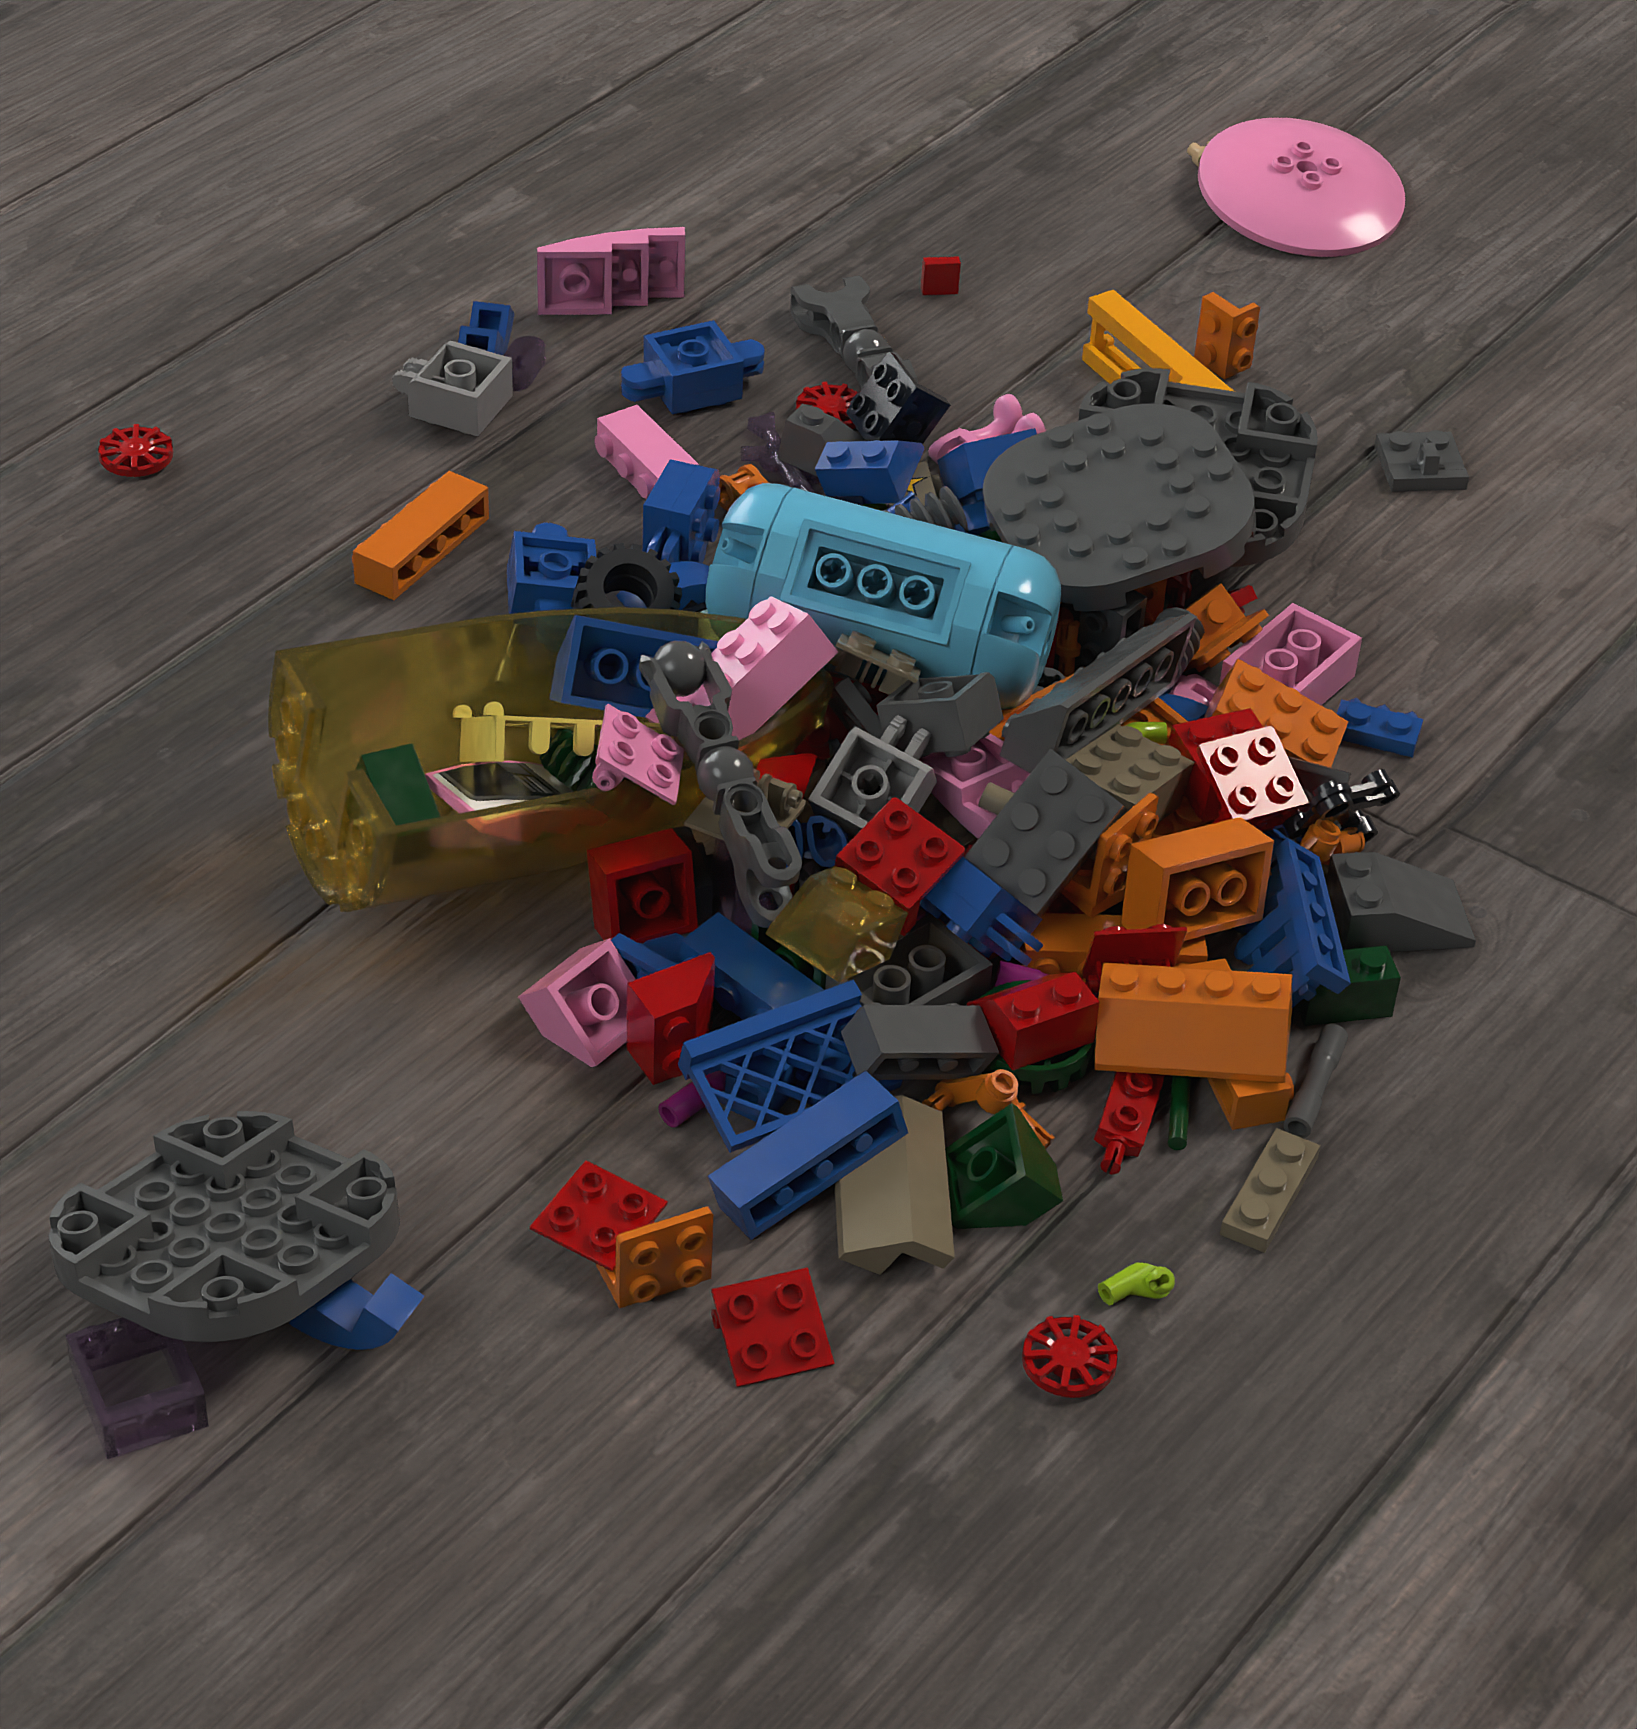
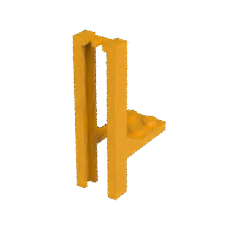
M1115 290L1089 297L1087 313L1092 317L1090 342L1083 345L1082 360L1109 384L1121 379V372L1141 368L1114 345V338L1108 333L1104 334V331H1109L1151 368L1170 369L1169 382L1234 391Z

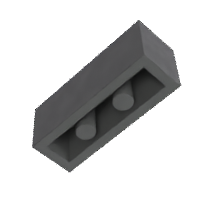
M869 1003L860 1007L854 1017L841 1031L857 1076L866 1070L876 1080H938L980 1075L999 1054L981 1006H963L957 1003L946 1005H920L919 1003L881 1005L880 1003Z

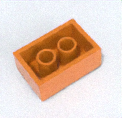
M1237 659L1215 690L1204 718L1251 708L1263 727H1274L1287 756L1331 767L1349 721L1340 717L1334 711L1324 708L1303 696L1297 690L1268 676L1257 667Z
M1238 817L1131 844L1121 925L1127 929H1147L1157 924H1167L1171 927H1187L1184 939L1186 941L1263 920L1274 840L1243 818Z

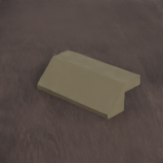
M903 1095L895 1096L899 1101L908 1134L835 1183L839 1259L881 1275L901 1253H905L944 1269L955 1258L942 1111Z

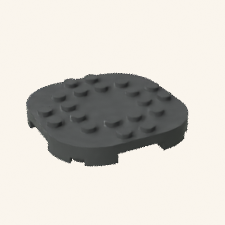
M1160 368L1135 369L1121 372V379L1115 380L1109 385L1101 381L1088 392L1080 406L1079 420L1129 405L1165 404L1189 410L1201 416L1213 426L1245 473L1254 492L1256 513L1255 536L1248 539L1244 545L1245 553L1230 567L1253 565L1272 559L1288 549L1298 538L1304 523L1318 437L1312 418L1308 412L1301 414L1292 406L1293 398L1279 390L1254 382H1248L1246 393L1169 382L1170 369Z
M1136 404L1119 407L1028 437L1009 447L992 463L983 483L986 516L991 532L996 530L1003 543L1029 549L1044 556L1057 571L1061 584L1060 602L1073 604L1074 611H1102L1127 605L1126 592L1197 568L1204 579L1211 577L1239 560L1245 553L1244 545L1250 537L1254 538L1256 532L1255 501L1252 485L1217 431L1201 416L1189 410L1171 405Z
M237 1111V1118L220 1117L210 1121L208 1114L172 1125L153 1135L155 1153L98 1190L83 1183L77 1184L58 1201L49 1217L51 1230L48 1237L55 1273L60 1282L72 1293L160 1335L185 1341L218 1342L241 1339L272 1330L291 1321L314 1306L318 1301L373 1263L390 1247L399 1230L400 1213L394 1175L388 1165L375 1154L363 1149L349 1159L296 1137L293 1120L290 1118L266 1112Z

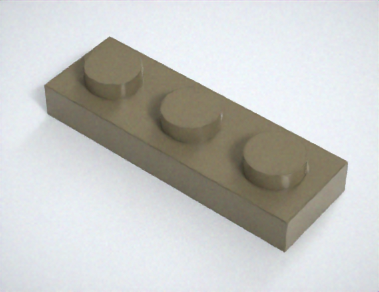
M1276 1128L1223 1219L1220 1235L1265 1253L1316 1163L1321 1145Z

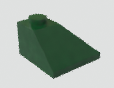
M1013 1103L945 1148L952 1226L957 1229L1027 1226L1063 1202L1055 1162L1020 1109Z

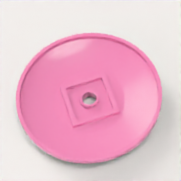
M1262 118L1233 125L1211 139L1202 153L1198 167V182L1202 195L1213 212L1222 221L1255 242L1292 254L1314 257H1337L1368 250L1379 245L1394 233L1402 219L1405 208V192L1400 177L1379 152L1362 140L1344 131L1308 120Z

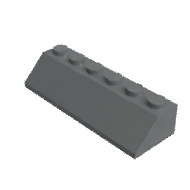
M1187 613L1143 627L1130 637L1122 638L1113 649L1107 653H1100L1090 665L1085 668L1080 667L1070 679L1064 683H1057L1047 695L1041 699H1034L1024 711L1011 715L1002 730V737L1005 740L1000 756L1031 773L1050 748L1066 760L1116 725L1124 723L1173 687L1197 616Z

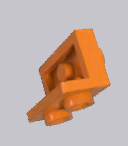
M1215 292L1202 296L1194 358L1224 380L1249 369L1253 361L1260 306L1251 303L1239 309Z

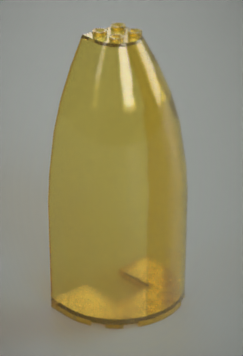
M629 607L544 610L486 616L275 651L269 693L268 731L269 737L275 738V747L280 763L273 764L272 771L278 799L287 798V812L291 824L285 827L290 842L312 887L328 905L338 903L341 912H352L572 867L588 862L587 850L669 828L685 826V821L706 797L699 788L695 764L685 758L682 761L678 796L675 805L629 779L621 781L615 788L609 791H603L596 787L465 813H458L431 790L441 817L402 825H395L364 770H356V767L363 754L410 743L414 745L424 774L461 764H469L470 762H460L461 718H453L454 708L463 704L471 708L472 717L492 716L484 715V707L489 702H499L503 706L504 716L603 720L604 710L564 704L549 699L557 655L574 615L719 641L726 633L736 630L746 619L683 610ZM822 667L755 733L739 740L738 750L747 755L753 763L754 769L757 768L760 759L790 755L815 730L823 727L825 713L834 687L831 675ZM642 717L643 722L650 723L647 718Z

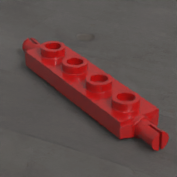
M1115 1071L1094 1136V1140L1106 1148L1100 1164L1101 1169L1105 1173L1112 1160L1113 1163L1109 1172L1111 1175L1120 1172L1124 1155L1139 1156L1148 1133L1165 1075Z

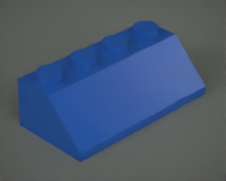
M574 615L557 655L549 699L564 704L604 711L605 706L610 704L621 712L624 711L633 716L646 718L645 716L654 707L650 699L651 688L639 669L641 655L653 658L662 645L671 641H686L697 647L703 641L709 646L712 653L717 648L718 641Z

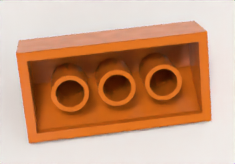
M1103 963L1098 996L1100 1004L1096 1029L1095 1070L1285 1083L1292 1015V974Z

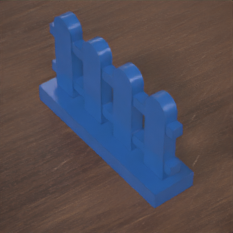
M1286 838L1275 848L1278 864L1271 869L1272 875L1268 879L1263 913L1264 919L1232 929L1241 934L1247 933L1238 941L1234 951L1236 959L1247 965L1254 964L1247 972L1279 974L1290 972L1289 974H1292L1293 1008L1303 999L1311 1000L1316 995L1315 989L1320 984L1339 994L1351 982L1320 857L1291 839Z

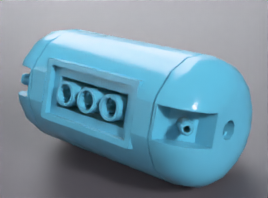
M762 483L748 488L729 508L722 523L723 529L713 563L709 566L705 599L711 625L721 638L726 633L736 630L749 618V612L756 604L772 596L808 613L834 647H836L835 645L842 633L850 636L852 631H857L876 641L874 648L890 655L892 649H896L916 659L914 666L921 669L920 679L976 675L989 672L995 677L1002 710L1016 708L1034 693L1050 653L1061 599V584L1057 571L1044 556L1029 549L781 484ZM863 660L855 679H860L867 664L866 660ZM830 663L821 668V670L847 676L834 671L836 666ZM871 663L864 681L872 683L879 666ZM883 669L877 685H881L887 672L886 669Z

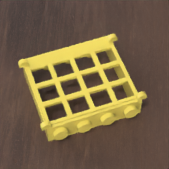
M489 702L485 705L484 715L492 716L472 717L471 708L464 704L456 706L453 710V718H461L460 762L470 763L527 761L541 764L539 757L548 751L550 737H554L559 729H571L573 731V750L578 756H588L593 752L594 744L599 745L603 720L504 716L503 706L499 702ZM635 716L643 725L659 734L667 735L663 732L660 723L643 722L642 717Z

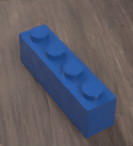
M719 912L681 940L678 963L708 952L713 954L715 957L714 999L717 1000L720 1006L728 1011H732L742 1020L824 990ZM849 1022L836 1026L832 1037L844 1041L841 1031ZM828 1030L823 1031V1032H820V1033H823V1034H826V1035H827ZM802 1039V1040H799V1041L794 1042L793 1044H817V1043H814V1042L809 1041V1040H806V1039Z
M865 1070L708 1175L719 1208L752 1240L908 1134L899 1101Z

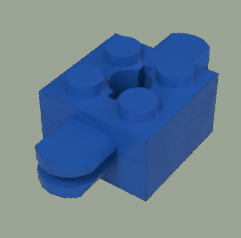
M714 320L644 335V362L622 368L621 392L626 399L633 402L660 396L671 414L687 413L699 408L723 405L727 402L740 400L743 396V378L763 373L765 349L761 343L753 339L730 343Z
M672 459L669 460L643 504L644 552L648 553L652 549L658 552L657 559L659 561L666 558L669 563L679 561L703 563L707 545L709 542L716 540L719 530V519L714 518V510L717 508L720 498V472L718 469Z
M553 523L538 524L534 527L532 533L514 531L507 564L509 621L534 624V632L539 641L550 645H562L572 622L571 613L573 607H571L581 568H584L586 560L591 555L596 557L595 540L569 537L564 527Z
M964 856L920 901V906L937 919L939 918L943 921L949 930L987 958L995 952L1007 962L1014 957L1027 967L1032 959L1019 948L1025 942L1035 951L1039 952L1044 945L1031 935L1043 919L979 870Z

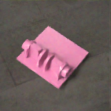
M607 704L600 731L595 759L597 767L593 771V782L600 790L609 791L626 777L675 805L678 796L684 748L679 746L671 737L659 734L643 725L632 714L624 711L621 712Z

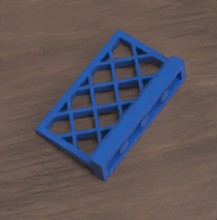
M854 979L683 1042L678 1066L685 1080L691 1079L729 1153L761 1141L764 1137L770 1135L806 1109H809L810 1107L805 1108L806 1103L815 1105L825 1097L811 1093L817 1075L840 1084H845L855 1078L853 1076L855 1072L853 1063L848 1074L822 1065L827 1048L849 1055L845 1042L832 1037L836 1026L850 1022L856 1011L862 1007L860 1004L862 993ZM828 1030L827 1035H826V1034H823V1033H820V1032H823V1031ZM806 1039L822 1045L817 1061L814 1062L790 1053L793 1043ZM786 1046L785 1050L778 1049L780 1047ZM764 1055L780 1061L774 1079L747 1069L751 1058ZM743 1062L742 1067L736 1064ZM785 1063L812 1073L806 1090L779 1081ZM721 1071L737 1077V1080L730 1095L711 1088L705 1076ZM742 1080L769 1089L763 1107L736 1097ZM902 1080L878 1081L889 1092L900 1088ZM776 1091L800 1100L801 1104L798 1112L784 1115L768 1109L774 1092ZM720 1103L726 1105V1108H725L724 1111H723V1109H722ZM731 1108L759 1117L755 1128L736 1135L727 1119ZM763 1120L770 1121L769 1123L762 1125Z

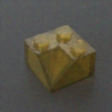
M833 866L811 875L770 924L766 934L840 983L890 959L908 912L895 905L893 899L887 894L874 891L858 881L853 872L845 868Z

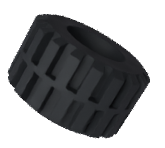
M624 543L614 544L613 551L604 547L598 550L597 557L591 555L586 560L584 568H581L571 607H573L571 613L572 620L574 615L671 632L681 605L682 588L677 587L680 579L677 572L669 573L671 564L667 559L659 561L657 559L658 552L652 549L646 553L641 551V545L632 544L631 549H627ZM614 591L630 592L638 596L644 602L647 609L639 612H626L613 606L605 595Z

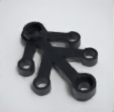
M1385 769L1368 774L1362 779V784L1350 787L1347 783L1338 784L1336 780L1329 781L1313 791L1314 798L1309 802L1310 810L1307 813H1297L1286 819L1282 825L1289 839H1294L1300 845L1309 826L1315 824L1317 819L1329 820L1333 823L1337 820L1341 826L1340 831L1348 827L1358 828L1356 833L1362 832L1365 843H1367L1378 834V830L1371 817L1364 815L1360 809L1386 805L1400 796V792L1394 781L1389 778Z

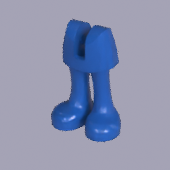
M822 815L811 816L808 822L802 824L796 818L788 828L800 853L801 860L803 858L814 859L819 865L824 867H834L836 855L849 843L848 836L850 834L846 833L837 822Z

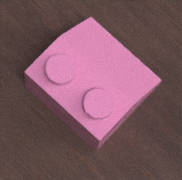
M609 938L580 948L519 995L518 998L542 1036L590 1067H595L627 1042V983L636 979Z

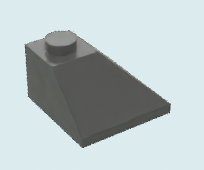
M802 404L786 419L777 459L817 476L815 467L827 442L865 441V439L839 419L824 413L820 408Z

